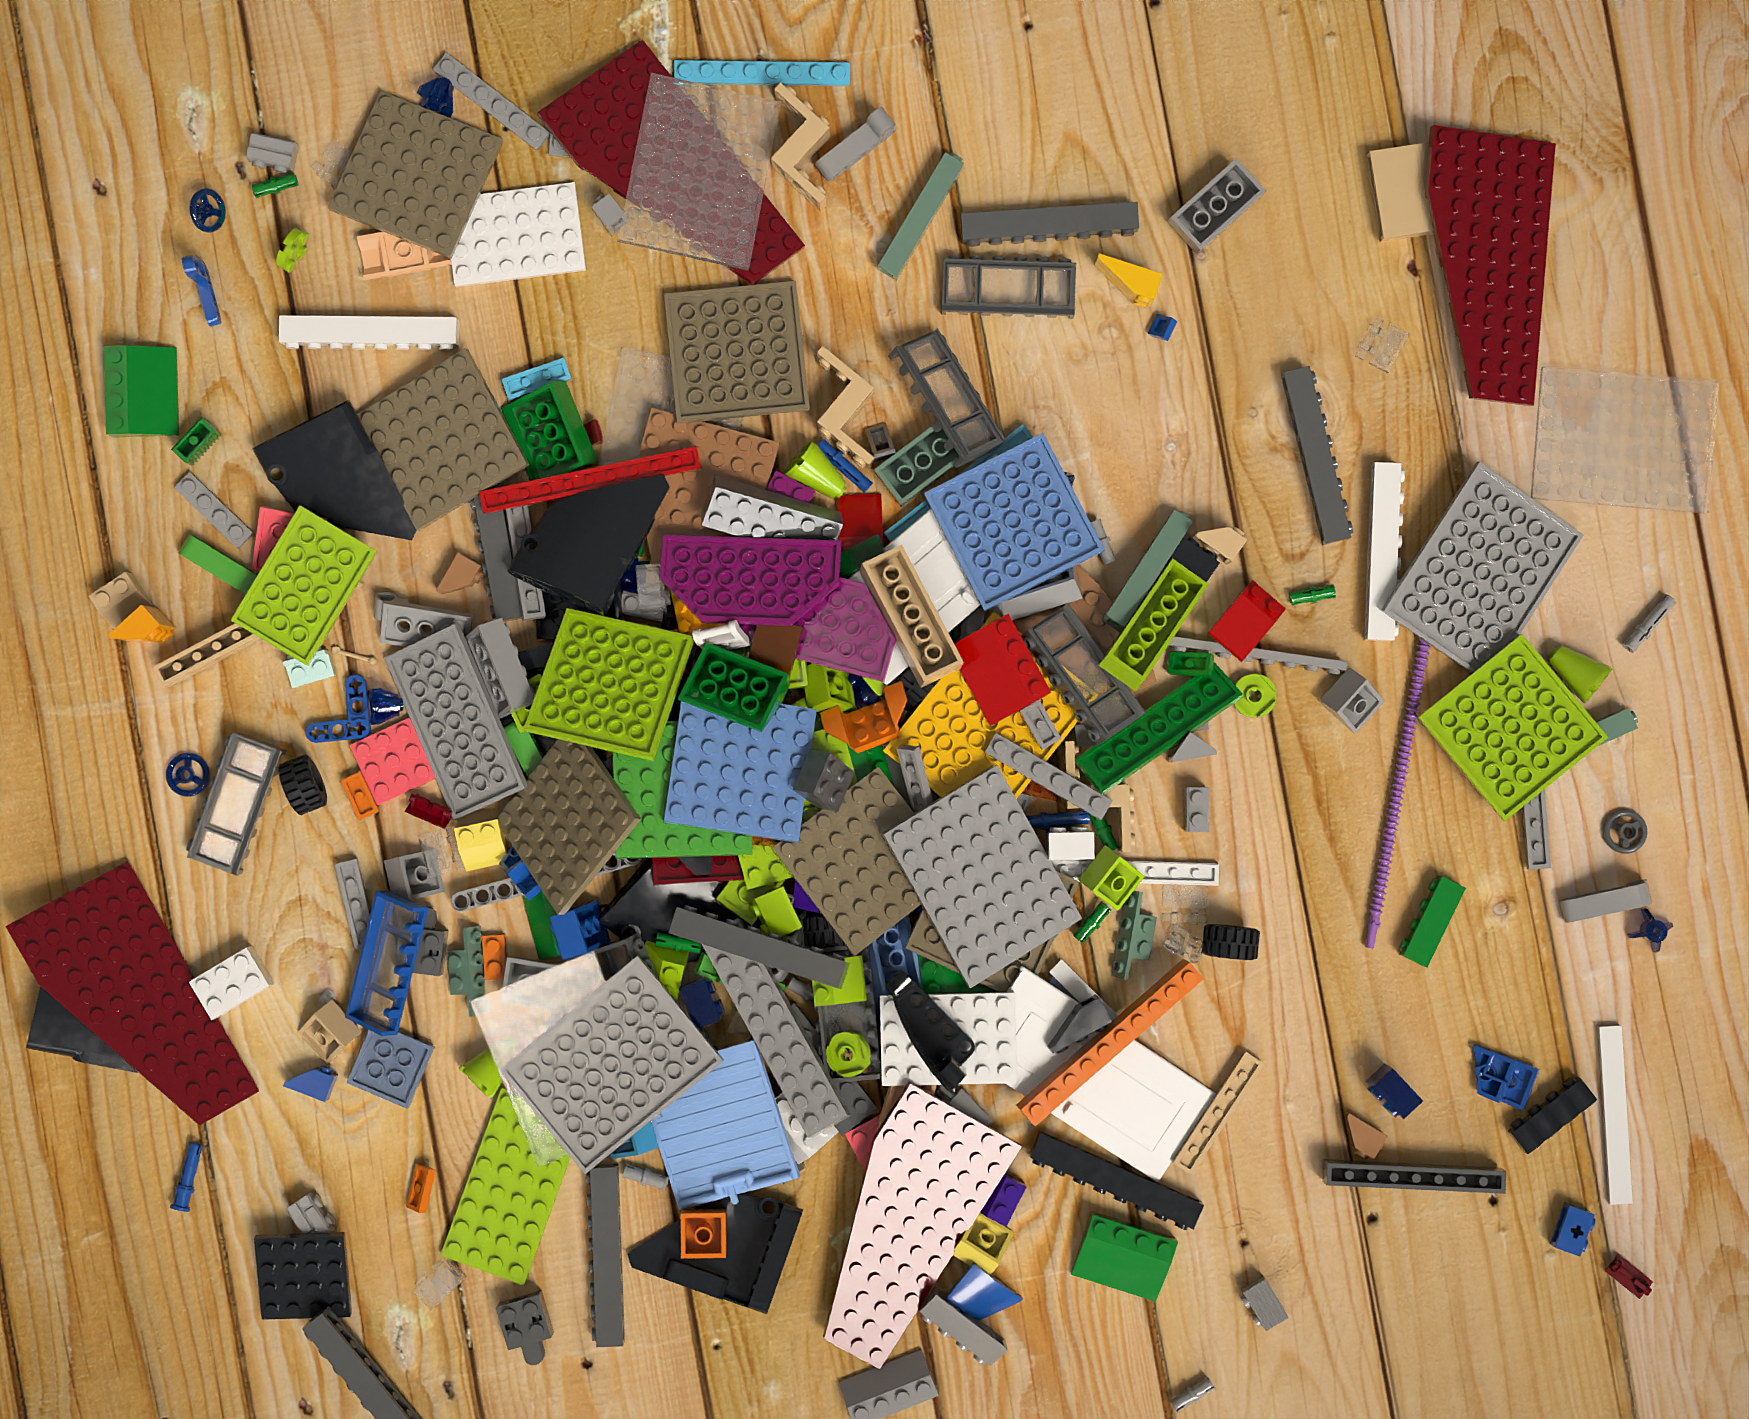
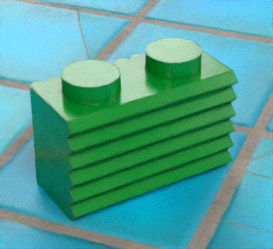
M201 417L171 450L185 463L193 466L194 462H198L197 459H201L200 456H204L203 453H207L206 449H210L209 446H213V443H216V440L222 437V433L208 420Z

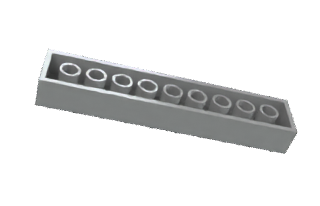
M740 918L734 920L739 922L738 927L747 929L744 920ZM702 944L807 1137L813 1138L851 1116L850 1111L770 967Z

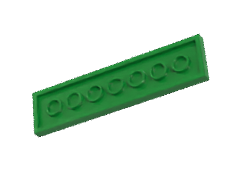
M1214 662L1212 677L1194 676L1145 710L1146 713L1099 746L1096 744L1077 757L1075 764L1101 795H1104L1180 742L1189 732H1194L1240 700L1243 693Z

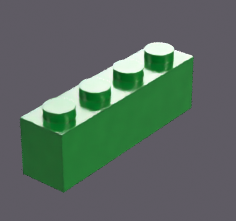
M1439 875L1431 880L1428 887L1430 892L1427 898H1423L1418 910H1420L1418 917L1413 918L1409 925V930L1411 931L1408 937L1402 940L1399 946V950H1401L1399 955L1428 968L1463 896L1465 887Z

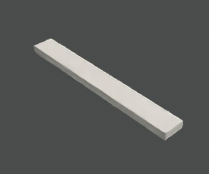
M1093 860L1050 861L1056 871L1079 881L1078 879ZM1127 861L1145 876L1140 882L1143 884L1219 886V863Z
M1598 1026L1608 1204H1633L1622 1026Z

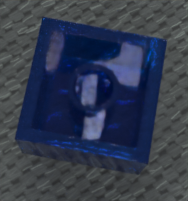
M701 977L679 988L691 1019L699 1029L723 1018L725 1008L722 1000L716 999L714 993L717 989L713 980Z
M1385 1063L1365 1081L1369 1085L1367 1090L1379 1101L1383 1100L1385 1103L1382 1106L1395 1118L1399 1116L1405 1119L1423 1102L1403 1078Z

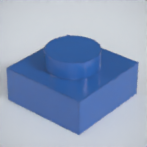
M1156 314L1148 334L1154 338L1168 341L1177 321L1172 317Z

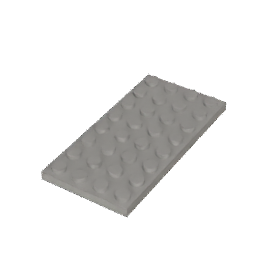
M459 623L453 624L385 657L447 806L450 807L449 810L453 811V820L527 788L525 777Z

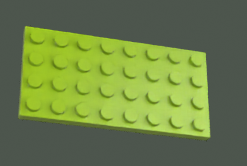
M502 1087L441 1256L524 1286L571 1157L521 1096L513 1095L512 1090Z

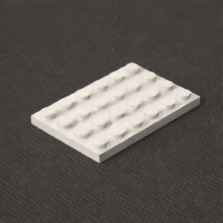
M575 182L480 194L451 259L455 287L586 271Z
M1015 992L928 994L974 1041L975 1050L973 1054L962 1064L967 1075L959 1084L1017 1083ZM911 994L910 1001L914 1004H919L923 1000L921 994ZM880 995L882 1086H906L909 1081L915 1085H942L932 1074L910 1041L897 1013L892 995ZM933 1008L926 1012V1017L930 1020H935L939 1016L938 1010ZM949 1024L942 1028V1033L946 1036H950L955 1032L954 1026ZM965 1040L961 1041L958 1045V1049L962 1052L968 1051L971 1047L970 1042Z

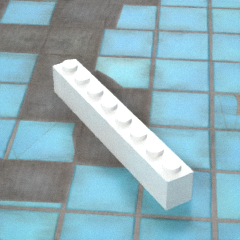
M279 315V342L285 345L287 349H299V346H307L308 349H321V346H330V349L340 350L343 349V346H352V349L364 350L365 346H374L376 350H386L387 346H396L397 350H409V346L418 347V350H431V347H440V350L448 351L453 350V347H459V320L457 317Z
M1374 462L1371 464L1364 640L1393 641L1398 636V623H1395V620L1383 613L1381 609L1400 581V579H1397V570L1401 568V557H1398V548L1402 546L1399 526H1402L1403 523L1400 504H1403L1404 492L1400 491V487L1405 477V471L1401 469V463Z

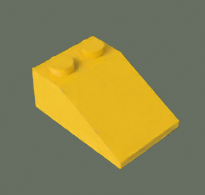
M1099 253L1094 266L1129 300L1134 301V305L1142 308L1151 306L1163 274Z

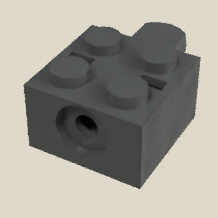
M431 907L428 908L413 973L441 976L444 973L449 930L435 929L437 913ZM405 925L401 926L400 929L405 931ZM400 937L396 966L403 965L405 954L399 951V947L409 942Z
M542 1290L499 1302L496 1306L507 1349L512 1350L521 1347L524 1360L529 1365H537L544 1359L545 1349L542 1341L551 1338L554 1334Z

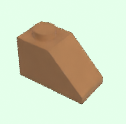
M457 553L436 591L446 594L472 587L475 583L478 584L484 575L482 566Z
M1345 1111V1122L1351 1145L1356 1148L1355 1153L1364 1159H1367L1368 1156L1375 1159L1388 1136L1348 1111Z

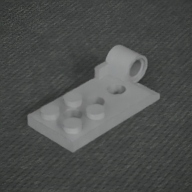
M379 592L375 595L374 618L382 621L380 643L408 647L456 623H459L464 637L472 630L473 614L409 604V599L397 598V595L391 592ZM399 622H408L410 624V628H402L399 625ZM421 625H429L432 631L424 632L421 629Z

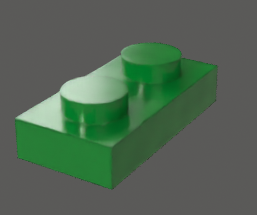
M1170 652L1167 673L1181 676L1212 677L1214 655L1212 653Z

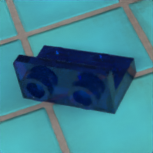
M848 673L849 676L846 679L852 685L855 704L859 709L881 701L863 677Z

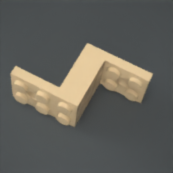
M780 83L774 89L776 100L799 120L802 125L771 157L772 168L822 212L827 206L826 196L824 195L826 192L818 184L813 185L808 180L810 177L802 168L830 139L829 122L822 115L817 117L812 112V106L805 100L801 102L796 97L797 93L789 85L785 87Z
M822 346L817 352L818 364L827 372L832 370L836 375L835 378L844 386L847 385V387L818 420L819 434L828 441L833 439L836 442V448L843 454L850 453L853 456V462L860 468L867 467L870 469L875 463V458L843 431L872 398L874 387Z
M1074 741L1062 742L1063 772L1079 781V768H1075V759L1079 757V747L1074 746ZM1118 784L1105 793L1104 796L1113 800L1109 807H1117L1119 851L1131 852V847H1135V834L1131 833V824H1134L1135 821L1134 811H1130V802H1134V791L1129 788V784ZM1087 785L1088 787L1099 792L1094 785ZM1064 799V808H1078Z

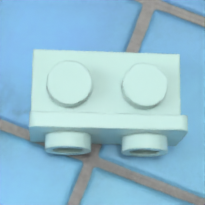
M321 647L309 666L291 656L287 657V661L282 662L283 667L287 669L292 688L336 676L329 650H322Z

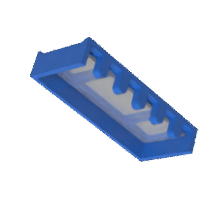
M376 891L345 1018L380 1036L398 1034L429 907L394 893V891Z

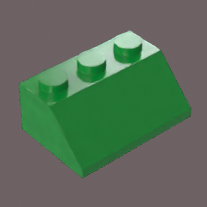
M543 891L531 900H528L523 895L539 960L560 955L557 950L556 935L550 927V917L557 914Z

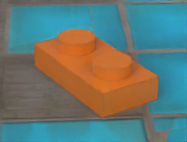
M361 771L340 780L359 821L380 812Z
M505 934L483 935L485 980L504 979L507 961Z
M424 1164L415 1165L406 1204L407 1208L418 1213H426L434 1182L435 1169Z

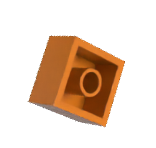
M682 1209L681 1259L726 1258V1209Z

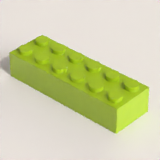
M1172 559L1150 588L1099 666L1136 691L1145 681L1209 584Z

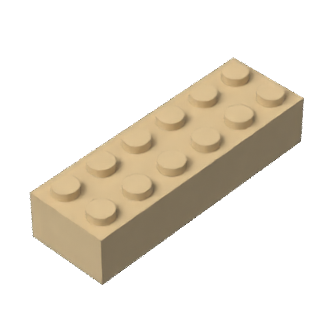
M897 546L863 562L859 571L895 636L896 642L920 688L961 669L964 662L903 546Z

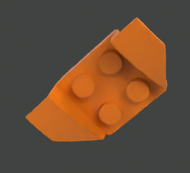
M900 681L884 687L886 699L848 714H844L839 706L820 712L824 731L848 744L857 753L899 738L898 722L907 702L903 682Z

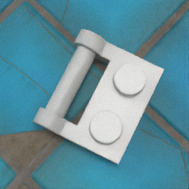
M737 620L705 630L695 629L692 632L695 643L702 650L706 642L726 650L749 646V637L739 627Z

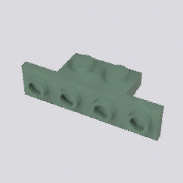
M1134 890L1124 903L1118 940L1116 942L1115 958L1112 964L1111 976L1128 980L1132 958L1150 959L1157 917L1139 914L1143 892Z
M481 926L463 928L464 949L447 951L450 995H468L469 1017L487 1014Z

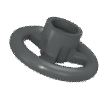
M1631 810L1614 812L1607 818L1603 828V835L1607 845L1612 850L1622 854L1633 853L1640 849L1646 841L1648 832L1644 819L1638 813ZM1622 816H1628L1636 820L1634 823H1624L1622 825L1615 822L1617 818ZM1640 827L1641 834L1639 840L1634 845L1630 846L1629 841H1632L1637 837L1638 828ZM1610 828L1618 831L1619 836L1622 838V847L1613 842L1610 836ZM1625 828L1629 829V834L1627 836L1624 835Z

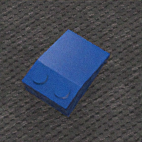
M598 899L571 908L565 915L555 914L550 917V927L556 935L557 950L562 955L563 960L589 953L610 942L607 928L597 920L601 914Z

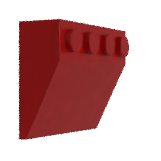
M1009 613L954 643L964 662L959 670L989 726L1052 693Z

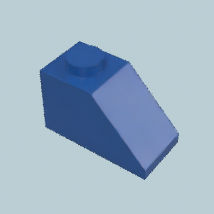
M321 1065V1067H316L284 1082L283 1087L326 1102L330 1098L338 1074L333 1073L334 1069Z

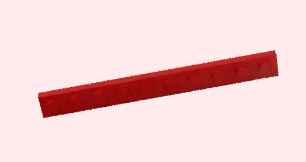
M695 446L480 491L479 495L483 514L560 499L622 482L663 474L664 476H670L702 468L698 448Z

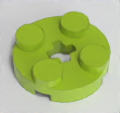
M299 228L291 230L283 242L286 245L284 250H279L276 258V265L289 273L293 271L297 259H302L307 252V247L304 245L309 238V233Z
M1249 674L1241 677L1235 683L1236 687L1243 693V696L1234 703V706L1242 715L1251 718L1262 717L1274 708L1276 703V687L1268 677L1260 674ZM1251 690L1253 692L1257 690L1259 691L1260 694H1258V701H1251L1249 699V692Z
M853 1031L838 1033L832 1037L829 1046H827L826 1055L829 1067L843 1077L856 1076L862 1073L871 1063L870 1047L861 1033ZM846 1048L852 1051L851 1060H849V1057L844 1056V1053L847 1051Z

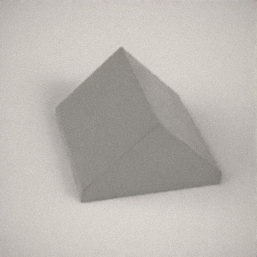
M1189 732L1184 739L1178 742L1169 755L1168 762L1217 755V751Z

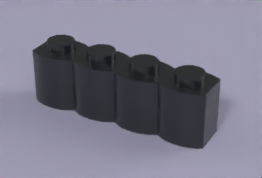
M1568 1078L1562 1083L1563 1087L1556 1092L1554 1090L1546 1095V1101L1543 1104L1532 1106L1527 1111L1528 1115L1525 1118H1518L1510 1124L1511 1128L1508 1132L1524 1153L1529 1154L1545 1140L1552 1137L1563 1126L1571 1122L1597 1100L1581 1078Z

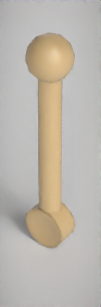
M338 646L332 648L334 655L342 654L367 661L370 665H375L377 662L375 657L369 658L341 650Z

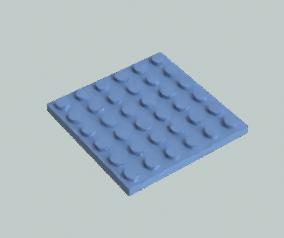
M1044 433L924 493L984 612L1105 550Z
M681 701L663 822L798 843L805 798L796 793L793 788L807 754L812 748L817 709L781 704L764 730L759 732Z

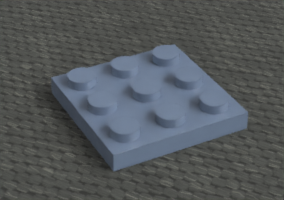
M369 1030L347 1083L408 1109L435 1046L398 1031L397 1035L380 1036Z

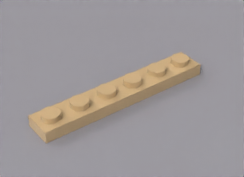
M1244 1051L1172 1161L1173 1164L1192 1176L1264 1066L1263 1062Z

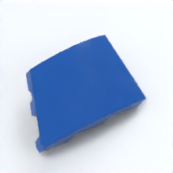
M512 845L499 864L524 896L531 900L542 890Z
M1474 1045L1477 1093L1495 1102H1503L1523 1111L1540 1069L1493 1050Z
M974 1262L946 1295V1299L979 1321L1023 1300L1014 1290L1007 1285L1005 1286L993 1275H989Z

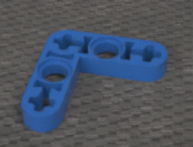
M194 254L182 257V264L186 275L197 284L208 325L212 327L221 324V316L206 264Z
M352 675L346 680L345 687L349 720L310 724L305 733L309 741L322 743L363 739L370 734L371 719L368 687L364 677ZM357 678V681L362 683V686L358 687V694L363 693V697L352 698L351 694H356V689L351 687V683H354ZM357 700L364 703V710L361 713L354 712L352 708L353 703ZM360 722L362 726H366V730L362 731V735L358 731L350 732L352 736H348L349 727L347 723H350V727H358ZM340 724L344 727V734L341 737H336L333 734L335 725ZM328 725L329 739H326L327 734L318 735V739L311 735V731H315V727L318 730H327L325 726Z

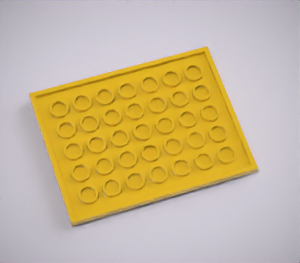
M993 612L981 628L1001 617ZM1029 650L1052 692L1041 698L1040 702L1061 737L1059 741L1041 750L1019 711L989 726L960 670H957L941 678L901 727L899 738L891 740L883 752L901 766L896 748L900 745L919 746L930 790L940 798L996 764L1017 799L1031 780L984 753L995 733L1046 762L1078 720L1072 708L1063 701L1062 694L1057 687L1051 684L1048 674L1037 664L1035 656ZM1065 669L1088 703L1098 697L1096 692Z

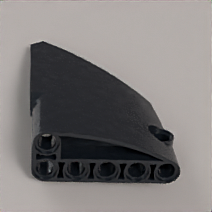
M350 400L252 448L268 480L275 485L295 512L299 506H302L319 517L327 518V522L336 527L413 540L417 530L403 506L404 501L374 443L368 437ZM279 468L283 471L284 475L281 479H274L270 474L271 470Z
M647 858L605 907L597 920L619 939L624 938L625 930L633 928L634 934L639 932L645 944L646 941L656 943L658 932L673 935L669 933L677 907L684 909V906L687 905L698 909L697 914L703 916L705 912L718 915L717 920L726 922V919L734 921L739 917L716 901V898L726 886L725 882L653 886L652 858ZM758 917L752 927L760 929L762 923ZM702 944L700 954L689 951L687 963L698 961L701 953H706Z

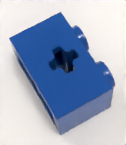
M1564 1202L1550 1245L1580 1257L1581 1253L1585 1252L1587 1248L1588 1233L1595 1226V1214ZM1571 1228H1578V1231L1572 1233Z

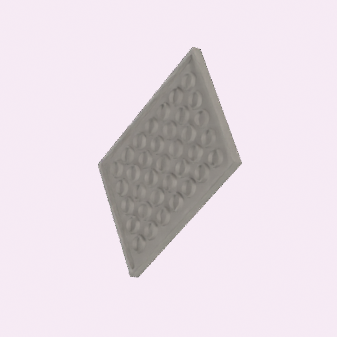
M1476 462L1381 611L1470 673H1474L1521 634L1584 535L1486 465Z
M996 764L882 833L968 988L974 987L1082 919L1054 866L1048 860V855L1005 777Z
M638 955L499 1070L582 1172L586 1174L721 1064L724 1059Z

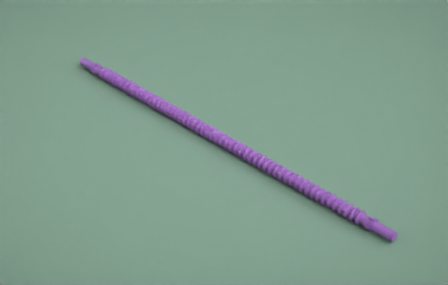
M1421 638L1418 639L1420 644L1417 645L1419 651H1416L1418 657H1415L1417 663H1414L1416 669L1412 670L1415 675L1411 676L1413 682L1410 683L1412 688L1409 689L1411 695H1408L1410 701H1407L1409 707H1406V710H1408V713L1405 714L1407 719L1403 720L1405 726L1402 727L1404 732L1401 733L1403 739H1400L1402 745H1399L1401 751H1398V754H1400V757L1397 758L1399 763L1395 765L1397 770L1394 771L1396 777H1393L1395 783H1392L1394 789H1391V792H1393V795L1390 796L1392 801L1388 803L1391 807L1387 809L1389 814L1386 815L1388 821H1385L1387 827H1384L1386 833H1383V836H1385V839L1382 840L1384 845L1380 847L1383 851L1379 853L1381 859H1378L1380 865H1377L1379 871H1376V874H1378V877L1375 878L1377 883L1374 884L1376 889L1372 891L1375 895L1371 897L1373 899V903H1370L1372 909H1369L1371 916L1367 920L1369 927L1365 947L1374 949L1377 928L1381 924L1379 917L1383 913L1381 908L1384 907L1382 901H1385L1383 895H1386V892H1384V889L1387 888L1385 883L1388 882L1386 877L1390 875L1387 871L1391 869L1389 863H1392L1390 857H1393V854H1391V851H1394L1392 845L1395 844L1393 839L1397 837L1394 833L1398 831L1395 827L1399 825L1397 819H1400L1398 813H1401V810H1399V807L1402 806L1400 801L1403 800L1401 795L1405 793L1402 789L1406 787L1403 783L1407 781L1405 775H1408L1406 769L1409 768L1407 766V762H1410L1408 756H1411L1409 751L1413 749L1410 745L1414 743L1411 739L1415 737L1413 731H1416L1414 725L1417 724L1415 718H1418L1416 712H1419L1417 706L1421 705L1418 703V700L1422 699L1419 695L1423 693L1421 687L1424 686L1422 681L1425 680L1423 674H1426L1424 668H1427L1425 662L1429 661L1426 656L1430 655L1427 650L1431 647Z

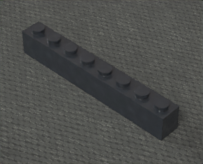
M1039 1131L1029 1153L1030 1158L1033 1159L1032 1163L1043 1168L1045 1165L1053 1168L1052 1172L1063 1177L1065 1174L1074 1177L1073 1181L1084 1186L1086 1183L1094 1186L1093 1190L1105 1195L1107 1191L1114 1195L1113 1198L1122 1203H1126V1201L1135 1204L1134 1208L1146 1213L1148 1209L1155 1213L1154 1216L1163 1221H1167V1219L1175 1221L1174 1225L1183 1230H1187V1228L1194 1230L1204 1207V1204L1197 1199L1042 1131Z

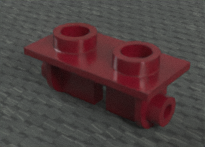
M418 793L416 795L411 794L409 798L410 803L405 810L406 813L445 829L453 813V811L449 810L450 807H445L435 802L431 803L430 800L419 796Z
M1619 1254L1605 1269L1606 1273L1638 1299L1644 1294L1648 1296L1652 1291L1650 1286L1653 1281Z

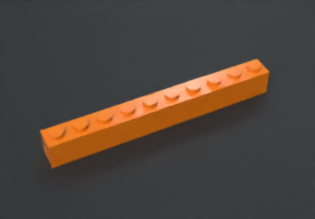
M1182 959L1113 1019L1106 1029L1097 1033L1016 1104L1018 1109L1034 1126L1039 1124L1204 978L1189 961Z

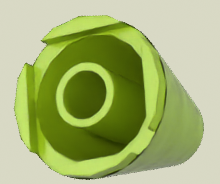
M810 440L800 450L802 452L790 462L785 470V475L831 499L841 497L847 489L844 486L846 481L816 442Z
M1563 645L1560 648L1555 646L1548 655L1550 658L1549 664L1583 703H1586L1612 671V668Z
M504 1037L462 1064L459 1069L464 1075L468 1076L470 1081L480 1091L491 1099L505 1078L499 1069L520 1053L518 1050L520 1045L513 1038L510 1037L507 1040Z

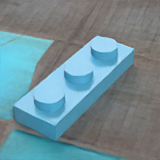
M561 358L503 378L502 382L507 397L511 401L523 397L550 382L572 380L565 358Z

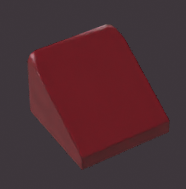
M595 419L585 424L584 427L591 445L603 444L604 439L598 420Z

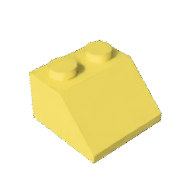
M499 819L454 829L458 850L466 871L498 865L508 853L505 835L500 827Z
M979 1213L970 1229L965 1231L954 1248L953 1256L969 1266L974 1262L991 1275L999 1265L1014 1232Z

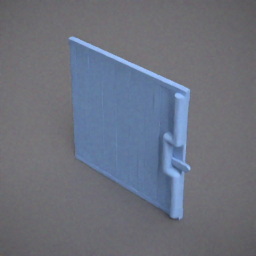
M755 1040L717 1050L724 1061L651 1120L679 1210L730 1196L733 1204H737L739 1202L737 1194L801 1177L760 1050Z

